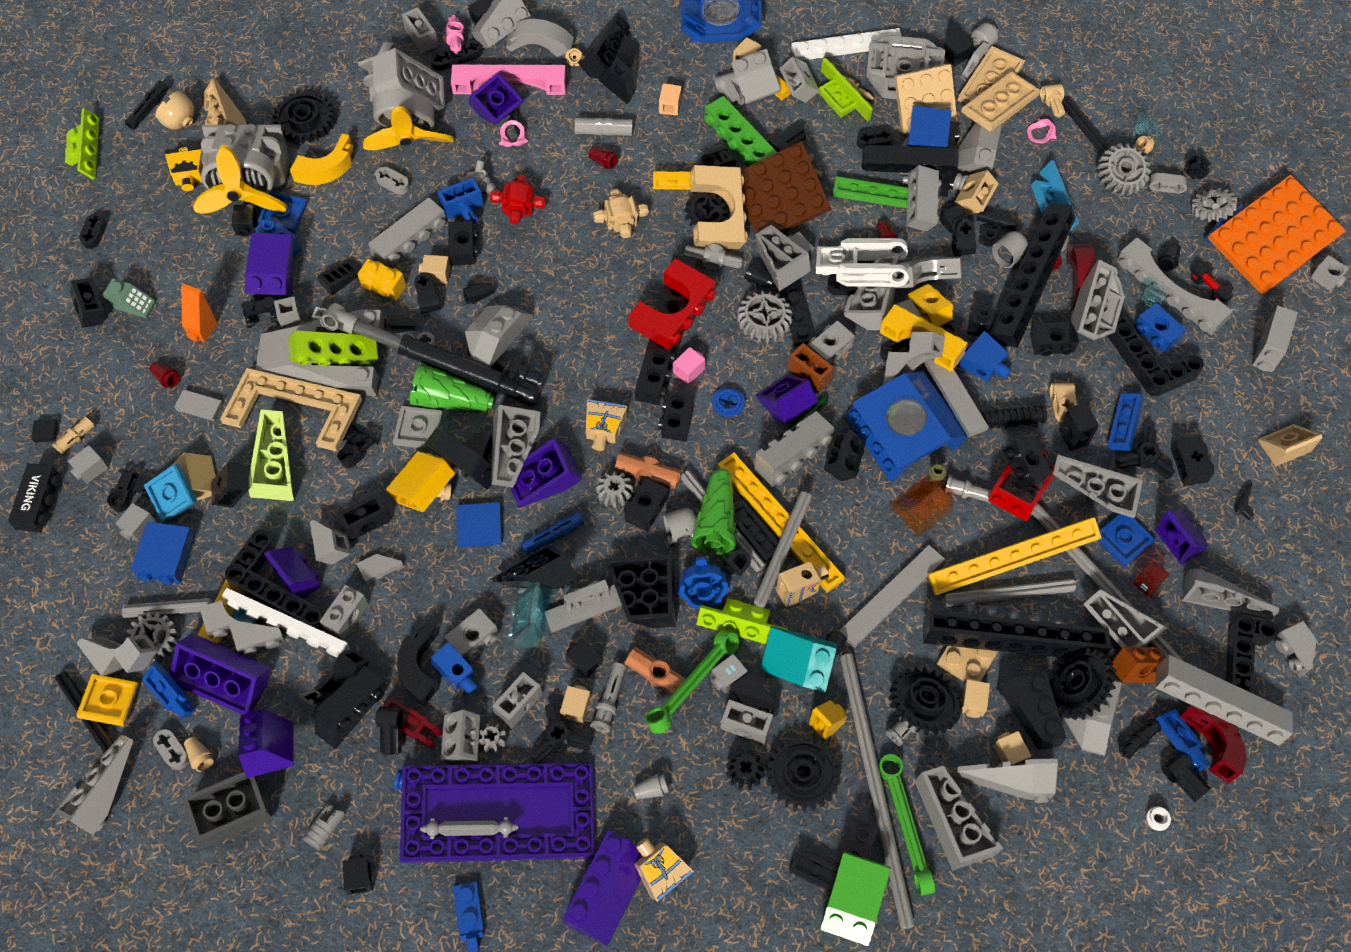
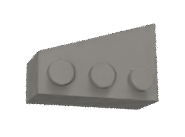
M493 0L490 8L483 14L471 33L482 44V48H490L515 30L517 22L530 19L531 15L522 0Z
M770 225L755 234L758 252L779 291L811 271L808 252L774 226Z

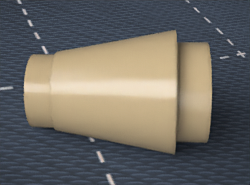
M190 737L184 742L192 769H196L197 772H203L213 765V754L196 737Z

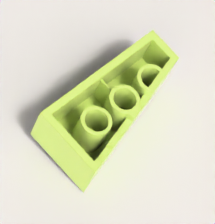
M262 409L260 411L249 474L248 491L251 498L294 501L283 411Z

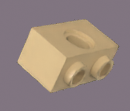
M988 170L971 174L955 200V204L965 211L966 216L983 212L999 183Z

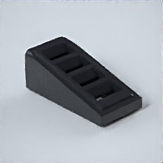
M350 258L322 272L317 277L319 283L333 296L356 279L361 268ZM351 266L354 271L351 272L348 267Z

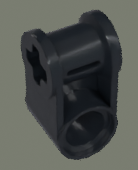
M725 146L704 154L700 158V166L735 167L737 164L735 158H731L728 154V149Z
M963 216L956 217L952 222V252L954 256L971 255L976 252L974 224Z
M427 273L418 274L415 277L414 283L421 314L441 310L432 277Z

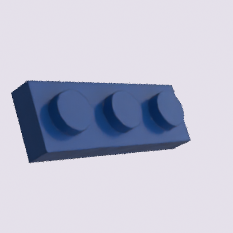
M1120 394L1108 442L1109 450L1131 451L1144 399L1142 394Z

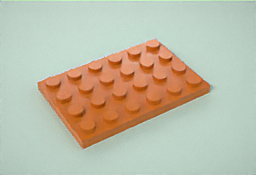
M1289 175L1211 233L1208 239L1260 294L1264 295L1335 241L1346 230L1292 175Z

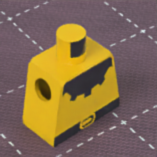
M201 145L165 150L175 185H181L184 191H192L194 189L193 183L202 182L201 172L203 165L201 157L203 152Z

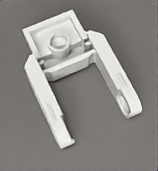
M847 238L841 241V245L838 247H817L816 274H836V281L845 286H903L909 279L908 269L905 266L890 265V263H857V261H875L878 256H899V261H901L908 254V245L905 240L900 238ZM895 246H901L904 249L901 253H894L892 251ZM897 271L904 274L900 279H896L892 275Z

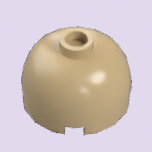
M176 91L168 96L170 100L167 103L163 101L155 114V117L162 125L172 130L189 127L193 123L192 118L194 116L193 102L182 91Z

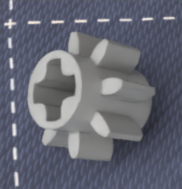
M487 723V728L483 731L479 730V735L482 738L479 739L478 744L479 746L485 744V753L489 749L498 753L497 748L500 745L506 746L505 742L501 739L506 737V732H499V724L493 727ZM490 735H494V741H490Z

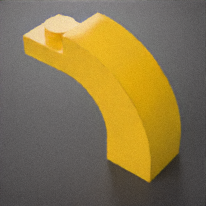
M342 133L334 150L325 157L312 159L298 155L290 169L293 180L302 184L318 185L331 182L342 176L352 165L350 155L353 152V144L350 135Z

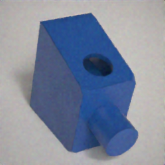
M985 331L965 352L958 365L961 369L985 381H989L995 373L1005 380L1012 372V369L1004 364L1008 352Z
M449 642L431 657L432 667L455 691L462 687L468 695H471L478 689L479 685L472 679V667ZM457 671L462 672L461 675H455L454 673Z

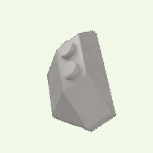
M1097 260L1082 283L1071 322L1076 332L1092 340L1115 333L1125 296L1117 276L1118 271L1116 267Z
M487 306L465 331L471 360L491 367L532 320L533 314L513 306Z
M1115 673L1113 675L1117 677V680L1112 682V684L1116 686V689L1110 690L1112 697L1105 699L1107 705H1100V712L1094 710L1093 717L1086 714L1084 720L1079 717L1077 720L1064 717L1081 750L1102 756L1106 755L1124 684Z

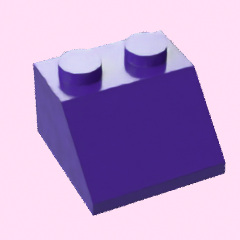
M497 73L470 95L468 104L482 119L496 125L521 105L524 100Z
M789 374L755 395L773 418L783 423L792 422L795 420V416L810 410L812 405L818 402L809 380Z
M1182 510L1166 512L1154 530L1180 565L1202 554L1208 546L1205 537L1196 530L1191 519Z
M292 547L270 550L264 553L275 573L291 593L304 599L320 588L317 581L320 578L313 567L308 569L305 565L308 561L301 552L296 553Z

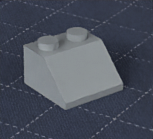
M767 49L731 62L745 104L781 91L773 62Z

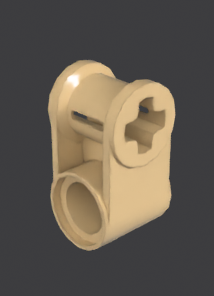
M1051 383L1050 399L1053 405L1054 416L1061 423L1068 409L1078 405L1074 383Z

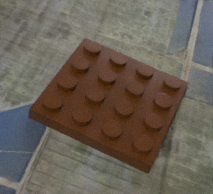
M802 141L741 170V175L744 177L742 193L745 195V203L743 206L755 234L770 225L784 233L832 210Z

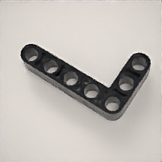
M1122 311L1120 312L1115 333L1107 335L1145 391L1151 396H1160L1194 381L1204 367V361L1201 357L1190 355L1162 368Z
M256 530L225 571L229 588L321 630L323 627L319 621L323 615L317 606L257 574L258 570L267 560L264 553L273 550L274 544L268 530ZM262 540H266V541H267L266 544H263V545H259V544H258V543H259L260 541H262ZM248 558H255L252 562H245ZM241 575L240 579L232 580L234 576ZM255 585L261 586L258 590H250ZM273 596L280 597L276 601H270V598ZM293 606L299 607L297 611H288ZM311 617L318 618L315 622H308V619Z

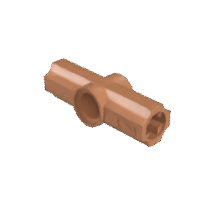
M620 452L615 464V471L634 476L641 483L647 478L673 489H676L681 476V470L662 465L655 458L648 456L639 458Z
M637 647L632 649L624 665L647 678L651 685L661 687L670 694H673L686 680V678L670 669L666 662L654 659ZM660 670L664 673V676L656 677L653 671Z

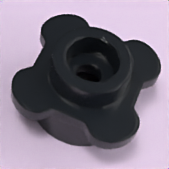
M985 227L980 229L981 238H979V242L990 247L998 241L999 231L997 229H986Z

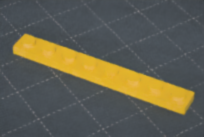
M732 453L719 462L717 468L729 471L732 475V485L777 537L781 539L790 515L735 453ZM799 526L789 550L801 564L810 562L814 569L822 565L826 567L829 577L822 580L820 586L828 593L842 583L845 577Z
M1091 517L939 569L927 575L934 595H939L1087 544L1102 537L1095 517Z

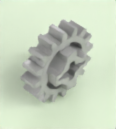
M1211 188L1209 192L1202 191V195L1197 194L1196 199L1192 200V212L1195 213V217L1200 216V220L1208 219V222H1211L1212 219L1219 222L1220 218L1226 220L1227 215L1232 216L1233 211L1237 210V197H1234V193H1229L1227 189L1221 191V188H1218L1216 191Z
M150 612L147 613V618L145 619L139 616L140 622L131 623L134 628L133 630H127L128 635H146L158 650L152 660L154 662L157 661L158 655L165 658L164 652L166 650L172 652L173 650L170 645L177 643L176 639L173 638L178 635V632L174 629L176 627L175 624L170 621L168 616L162 617L158 612L154 617ZM149 632L152 633L154 642L151 640Z

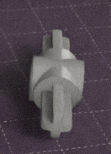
M708 244L705 246V249L687 245L684 250L685 257L701 260L703 266L707 269L719 270L722 265L740 269L743 262L742 257L725 254L724 248L717 244Z

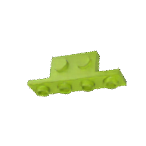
M824 58L822 60L821 72L829 82L819 87L820 91L818 94L840 118L856 109L867 122L870 121L873 111L871 104L860 95L856 88H853L844 75L840 74L833 63Z
M83 108L81 124L70 129L66 135L65 163L70 166L78 163L77 171L91 179H95L100 117Z
M727 598L723 611L701 605L696 624L717 631L733 632L738 637L767 644L771 626L788 630L767 623L770 615L769 609Z

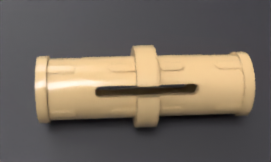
M84 417L72 429L68 428L66 430L67 433L53 443L52 446L62 455L75 442L79 443L81 441L80 438L95 426L87 417Z

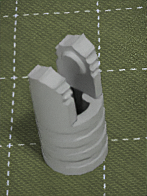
M327 804L302 839L320 851L345 816L344 811L338 809L335 811L334 806Z

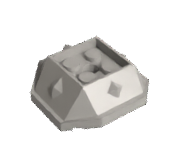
M894 35L882 37L877 41H871L869 44L866 77L882 98L897 99L894 76L943 65L945 50L937 47L927 39Z

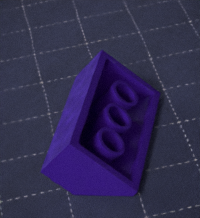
M191 633L176 643L170 676L179 687L243 715L252 711L267 686L271 667Z
M609 830L607 831L562 918L565 925L608 946L641 880L634 863L642 855L635 844Z

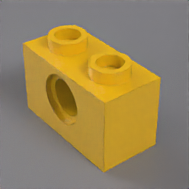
M929 284L908 294V299H912L922 318L927 322L939 327L953 320V304Z

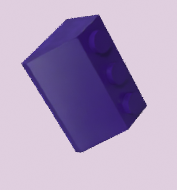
M264 709L249 711L240 715L238 756L246 778L294 766V724L292 721Z

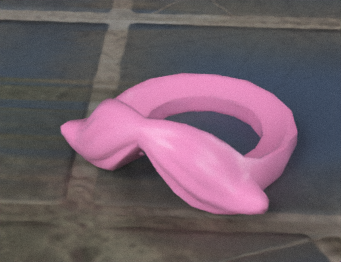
M1038 118L1036 123L1028 127L1027 136L1035 143H1046L1050 139L1057 138L1056 128L1049 119ZM1047 125L1050 126L1044 139L1039 140L1032 137L1031 131L1033 129L1042 128Z
M510 120L505 122L500 128L501 141L499 145L505 147L521 146L528 142L525 139V130L521 123ZM509 125H516L520 129V135L515 143H511L505 136V129Z

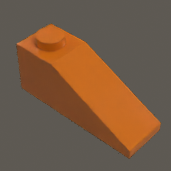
M183 283L181 286L182 327L189 339L205 343L218 323L202 290Z

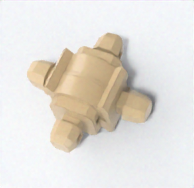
M612 189L610 198L604 201V211L602 209L594 211L593 220L597 223L606 221L609 231L614 229L615 232L620 233L621 237L629 238L631 236V229L637 225V216H646L649 210L646 204H637L636 206L634 197L628 198L627 195H622L619 189Z

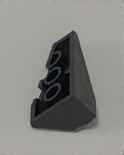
M624 34L598 81L628 104L636 88L639 45Z

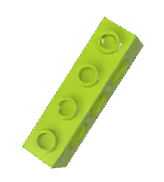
M294 330L288 337L290 362H297L299 365L318 363L320 366L338 364V366L358 365L360 367H371L378 360L376 341L362 335ZM310 346L315 348L316 352H313ZM330 348L335 349L337 353L332 352ZM351 349L355 350L357 355L352 353Z

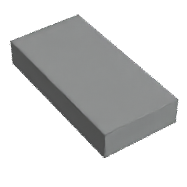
M183 389L174 407L177 411L215 421L223 406L222 400Z

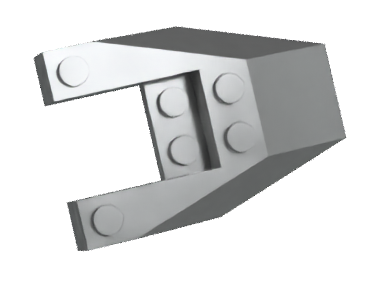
M360 309L348 312L358 316L363 322L385 330L386 320L381 310ZM320 319L261 334L256 363L257 371L360 394L361 396H377L379 376L374 367L338 366V364L320 366L318 363L299 365L297 362H290L288 337L294 330L350 333L339 329L327 330L322 326ZM310 346V349L316 352L315 348ZM330 348L332 352L337 353L335 349Z

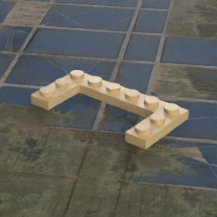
M246 368L220 420L223 424L242 428L259 394L329 410L331 412L316 444L320 448L338 452L362 401V397L360 394Z

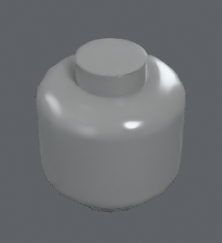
M983 23L973 30L971 41L974 44V48L978 49L983 42L989 44V48L995 45L998 41L997 28L992 24Z

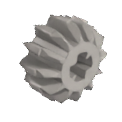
M614 471L612 476L605 473L604 479L599 478V486L596 487V492L599 494L598 499L604 501L606 507L611 503L613 508L617 507V503L624 507L625 500L630 501L633 487L631 486L630 478H625L624 473L617 476V473Z

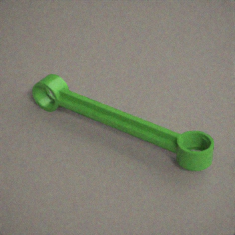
M724 630L719 631L714 639V648L662 707L653 708L646 714L645 721L652 733L660 734L668 730L672 724L670 716L724 654L732 655L737 651L739 638L736 633Z
M888 754L882 757L878 768L880 776L888 782L914 871L915 886L919 896L935 893L933 876L927 868L900 777L903 763L898 756ZM885 761H893L899 767V771L893 775L887 774L883 770L882 765Z

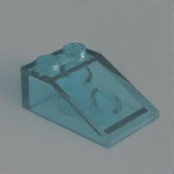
M535 582L516 599V605L511 607V619H514L513 626H509L508 640H511L513 648L540 649L545 612L540 582Z

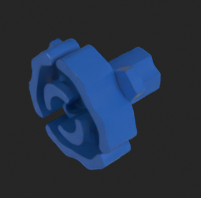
M697 557L695 561H692L691 567L684 570V577L679 578V587L676 589V592L687 601L690 607L700 610L703 601H706L707 607L713 608L719 605L724 595L729 591L730 585L727 582L726 574L721 573L720 567L709 563L706 557Z

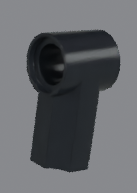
M794 126L781 136L778 134L774 135L768 143L777 152H780L800 141L806 140V134L801 126Z
M380 706L376 712L375 723L377 727H380V752L383 755H393L402 752V728L406 722V712L403 708Z
M1181 752L1177 753L1161 767L1163 774L1172 783H1177L1194 802L1211 789L1194 770L1192 761Z

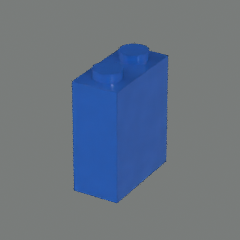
M913 105L907 146L947 148L952 111Z
M147 521L131 568L137 579L144 582L157 580L165 585H172V583L180 584L195 539L194 533L190 527Z

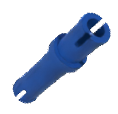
M577 511L562 521L560 519L557 520L555 525L521 542V547L525 554L528 555L562 535H568L569 531L583 525L584 521Z

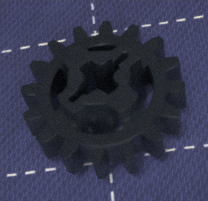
M702 192L693 193L690 199L687 200V206L684 209V212L688 213L685 219H691L689 225H696L697 222H710V219L715 218L717 219L712 222H724L728 211L723 210L726 207V203L720 202L722 197L716 198L715 193L710 195L709 192L704 194Z

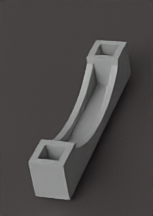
M1136 237L1121 251L1117 260L1120 266L1131 272L1138 281L1149 286L1155 294H1159L1167 300L1170 306L1181 311L1187 319H1191L1199 325L1202 331L1208 332L1212 336L1227 322L1233 311L1218 299L1212 301L1198 297L1172 282L1155 263L1151 255L1152 248Z

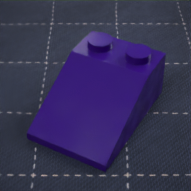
M251 233L245 272V294L292 295L293 234Z
M553 438L527 456L513 488L510 487L518 507L521 508L566 491L581 481L582 477L568 446Z

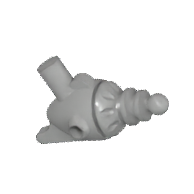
M477 160L475 171L468 172L465 177L458 176V180L461 182L474 177L481 192L491 194V191H499L491 183L490 178L487 176L488 172L483 170L485 163L483 161Z

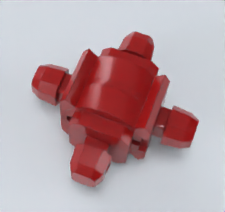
M518 175L516 180L510 182V184L506 182L503 192L494 190L490 194V201L498 204L501 202L502 212L506 213L509 216V222L515 225L526 215L531 216L533 207L542 209L545 208L546 198L538 195L534 196V187L527 183L525 175Z

